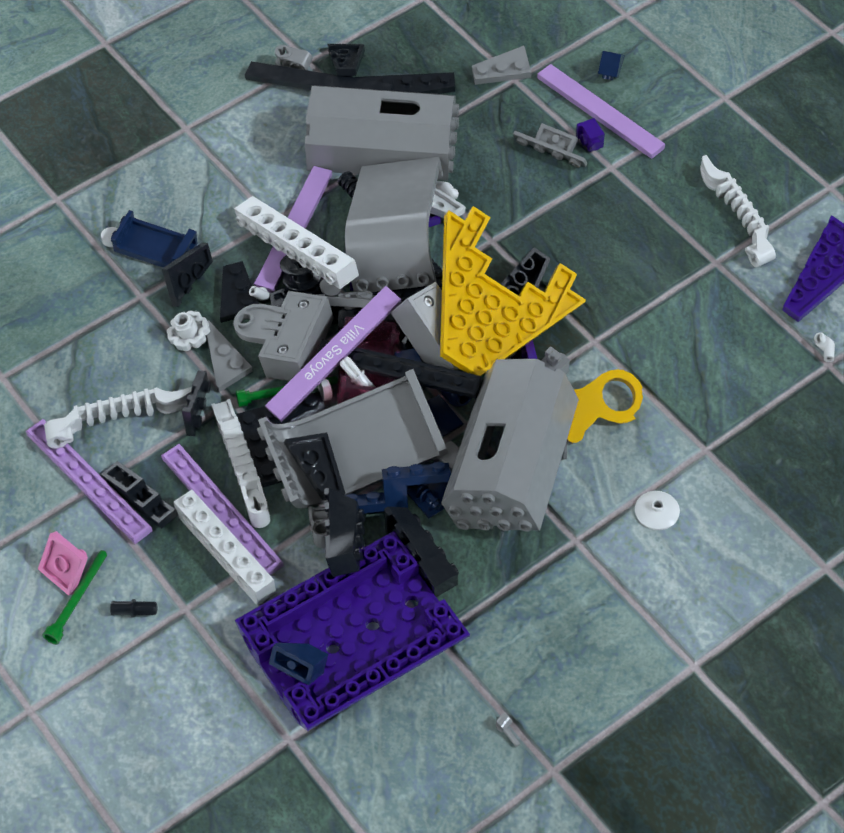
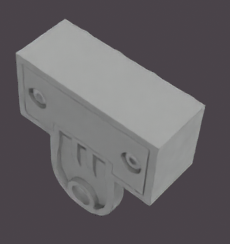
M434 282L407 298L390 313L424 363L459 371L461 369L440 357L442 290Z
M288 291L281 307L266 304L246 306L237 313L233 324L237 335L242 340L264 344L258 357L265 376L290 381L316 355L322 339L325 340L334 316L328 297ZM245 319H250L247 323H241Z

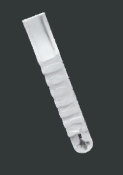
M707 155L702 156L700 171L704 183L709 189L716 191L718 199L724 197L725 204H731L732 211H737L738 219H742L743 227H747L749 236L752 235L753 244L745 248L751 264L754 267H759L774 260L776 253L773 246L767 240L769 226L765 225L763 217L760 218L758 210L753 208V203L748 201L747 195L743 194L742 188L736 184V179L732 178L729 172L717 169Z
M157 387L151 390L147 388L141 392L134 391L129 395L121 394L117 398L109 397L105 401L97 400V403H85L84 406L80 407L76 405L66 417L52 419L45 423L47 445L50 448L57 449L73 442V434L82 430V421L87 420L89 426H93L94 418L98 417L101 423H105V415L110 414L112 420H116L117 412L122 411L123 416L128 417L129 409L133 408L136 416H140L141 406H145L148 416H152L154 412L153 403H156V407L161 413L170 414L182 410L183 406L187 407L186 399L188 394L191 395L192 387L173 392L164 391Z
M230 399L218 404L213 403L211 406L220 434H222L228 455L231 458L250 523L255 528H263L270 523L268 504L263 493L260 478L257 475L256 467H254L250 450L244 439L243 431H241L240 422L234 412Z

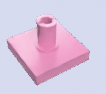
M56 531L49 535L38 570L69 596L74 593L79 584L88 557L83 549H77Z

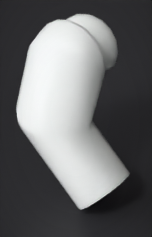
M437 181L436 188L453 199L458 198V190L454 189L449 182Z
M252 286L249 290V295L255 297L259 302H264L269 298V292L264 287Z
M822 332L815 334L814 341L824 351V361L833 362L835 354L834 341Z

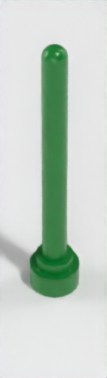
M336 376L325 378L329 381L330 385L338 383ZM284 386L254 392L245 391V389L237 390L239 408L245 407L253 400L274 397Z
M99 551L55 624L52 623L51 626H47L42 634L46 641L55 645L59 644L63 637L64 625L106 559V551Z

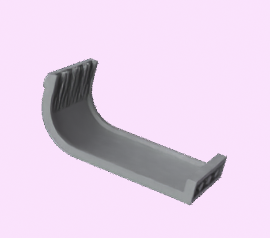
M439 157L361 167L345 226L346 255L355 260L359 276L351 281L354 292L381 291L385 286L391 290L429 286L437 281L430 253L429 217L437 179L443 177Z
M413 369L405 372L406 376L298 421L273 424L267 417L258 420L261 426L257 428L262 441L266 439L268 447L265 450L269 460H274L276 468L273 470L277 480H282L285 488L281 489L286 502L290 501L295 508H308V506L316 507L323 505L328 500H322L283 443L285 439L327 432L345 489V495L355 493L383 481L382 469L391 466L407 467L413 464L422 465L448 454L444 440Z

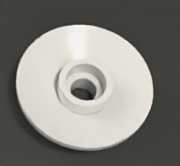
M662 491L644 493L635 504L636 518L643 526L652 530L668 529L679 518L680 508L677 501L670 494Z

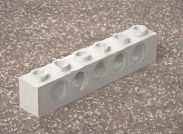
M192 489L174 501L178 518L257 606L276 594L274 579Z

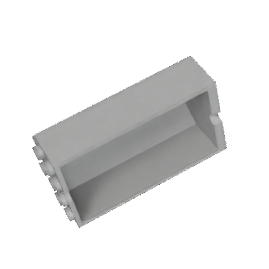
M312 86L306 115L305 152L307 171H311L313 166L332 170L334 173L350 171L353 174H360L362 166L439 157L443 177L437 180L448 181L449 173H453L454 161L451 160L455 158L456 147L453 145L457 143V132L454 131L459 128V117H457L459 115V104H456V95Z
M498 359L493 363L491 369L484 373L483 382L475 400L441 502L457 528L462 530L493 529V526H497L503 531H540L579 401L565 372L557 368L553 371L545 367V362L539 359ZM495 426H505L497 453L492 458L484 460Z

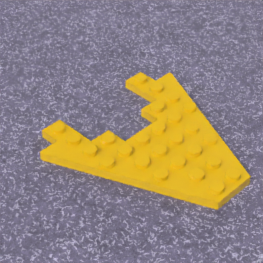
M473 206L465 220L450 210L444 215L440 357L466 373L482 376L487 370L491 369L496 360L506 359L579 308L585 303L586 299L570 290L577 274L561 263L555 268L544 292L527 282L518 296L487 276L485 272L492 258L475 248L491 217Z

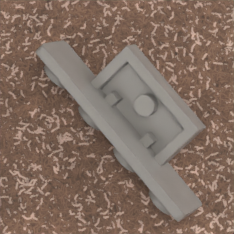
M543 123L535 138L517 131L513 133L516 142L522 146H527L528 144L540 153L545 151L551 153V156L555 159L569 160V163L575 167H580V165L587 166V161L584 157L572 153L578 141L576 136Z

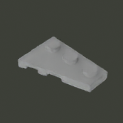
M521 46L472 65L475 85L531 78V69L525 47Z

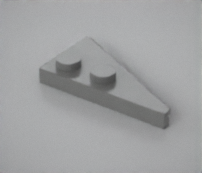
M370 291L338 293L339 297H326H328L330 306H344L345 309L351 310L357 307L364 308L376 295H372Z
M208 320L210 332L207 334L217 391L221 392L251 373L252 366Z

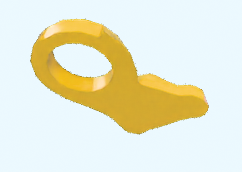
M616 369L601 374L583 388L574 389L579 401L567 441L571 443L581 441L585 431L600 417L616 423H628L635 420L636 418L633 415L640 409L643 400V387L640 381L633 374ZM620 381L630 388L633 401L628 410L615 411L605 404L602 391L606 383Z

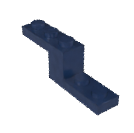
M449 463L413 464L407 467L391 466L382 469L383 492H369L359 495L347 494L345 496L356 500L359 508L364 509L365 513L382 512L386 507L408 508L407 486L448 482L451 475Z

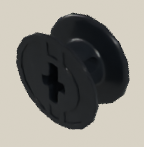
M287 255L280 261V268L286 273L283 277V284L285 287L290 288V290L307 291L318 286L323 279L320 276H316L307 267H302L295 259H290Z

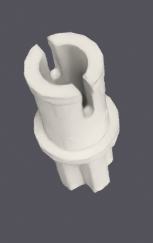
M348 356L340 361V366L350 376L351 383L354 382L363 394L376 388L364 374L365 371L360 370Z

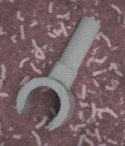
M503 713L497 719L496 728L500 732H504L514 746L517 747L520 745V742L509 728L512 720Z

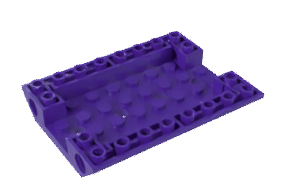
M394 531L361 549L363 561H360V571L332 577L330 569L327 568L235 620L248 650L295 721L307 731L470 636V633L444 599L439 601L419 575V564ZM415 600L418 602V605L410 608L406 606V602ZM371 622L379 625L376 630H369L366 626ZM306 643L328 654L324 673L310 685L288 676L285 672L269 664L274 644ZM331 645H336L340 649L336 653H329L327 648Z

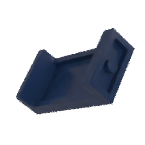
M131 210L128 211L126 216L121 218L119 228L111 236L114 252L162 268L198 244L197 232L195 230L188 229L186 235L136 219L134 212Z

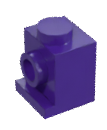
M595 118L577 124L576 137L580 139L582 145H585L589 152L603 148L605 134Z

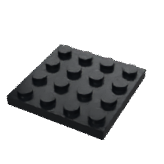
M319 391L309 394L282 422L266 406L236 414L262 488L281 483L282 480L278 481L273 469L276 468L274 460L270 461L265 450L268 444L266 439L262 441L257 428L261 426L258 420L267 417L273 424H285L321 412L326 408Z

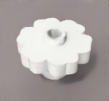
M194 311L177 314L170 322L172 326L167 329L170 343L174 344L178 350L189 351L191 347L199 348L206 342L205 335L210 332L207 319L202 317L200 312Z

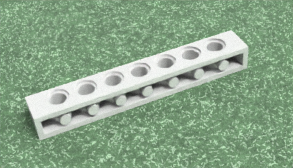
M254 196L234 208L237 216L236 221L240 227H245L253 235L262 238L265 243L274 246L277 251H282L290 259H295L302 267L312 270L316 276L322 277L330 285L333 284L341 289L359 276L356 262L353 258Z

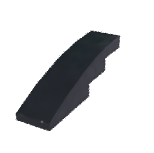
M117 461L101 474L102 478L116 492L161 529L178 516L176 509L163 501L158 492L147 486L142 477Z

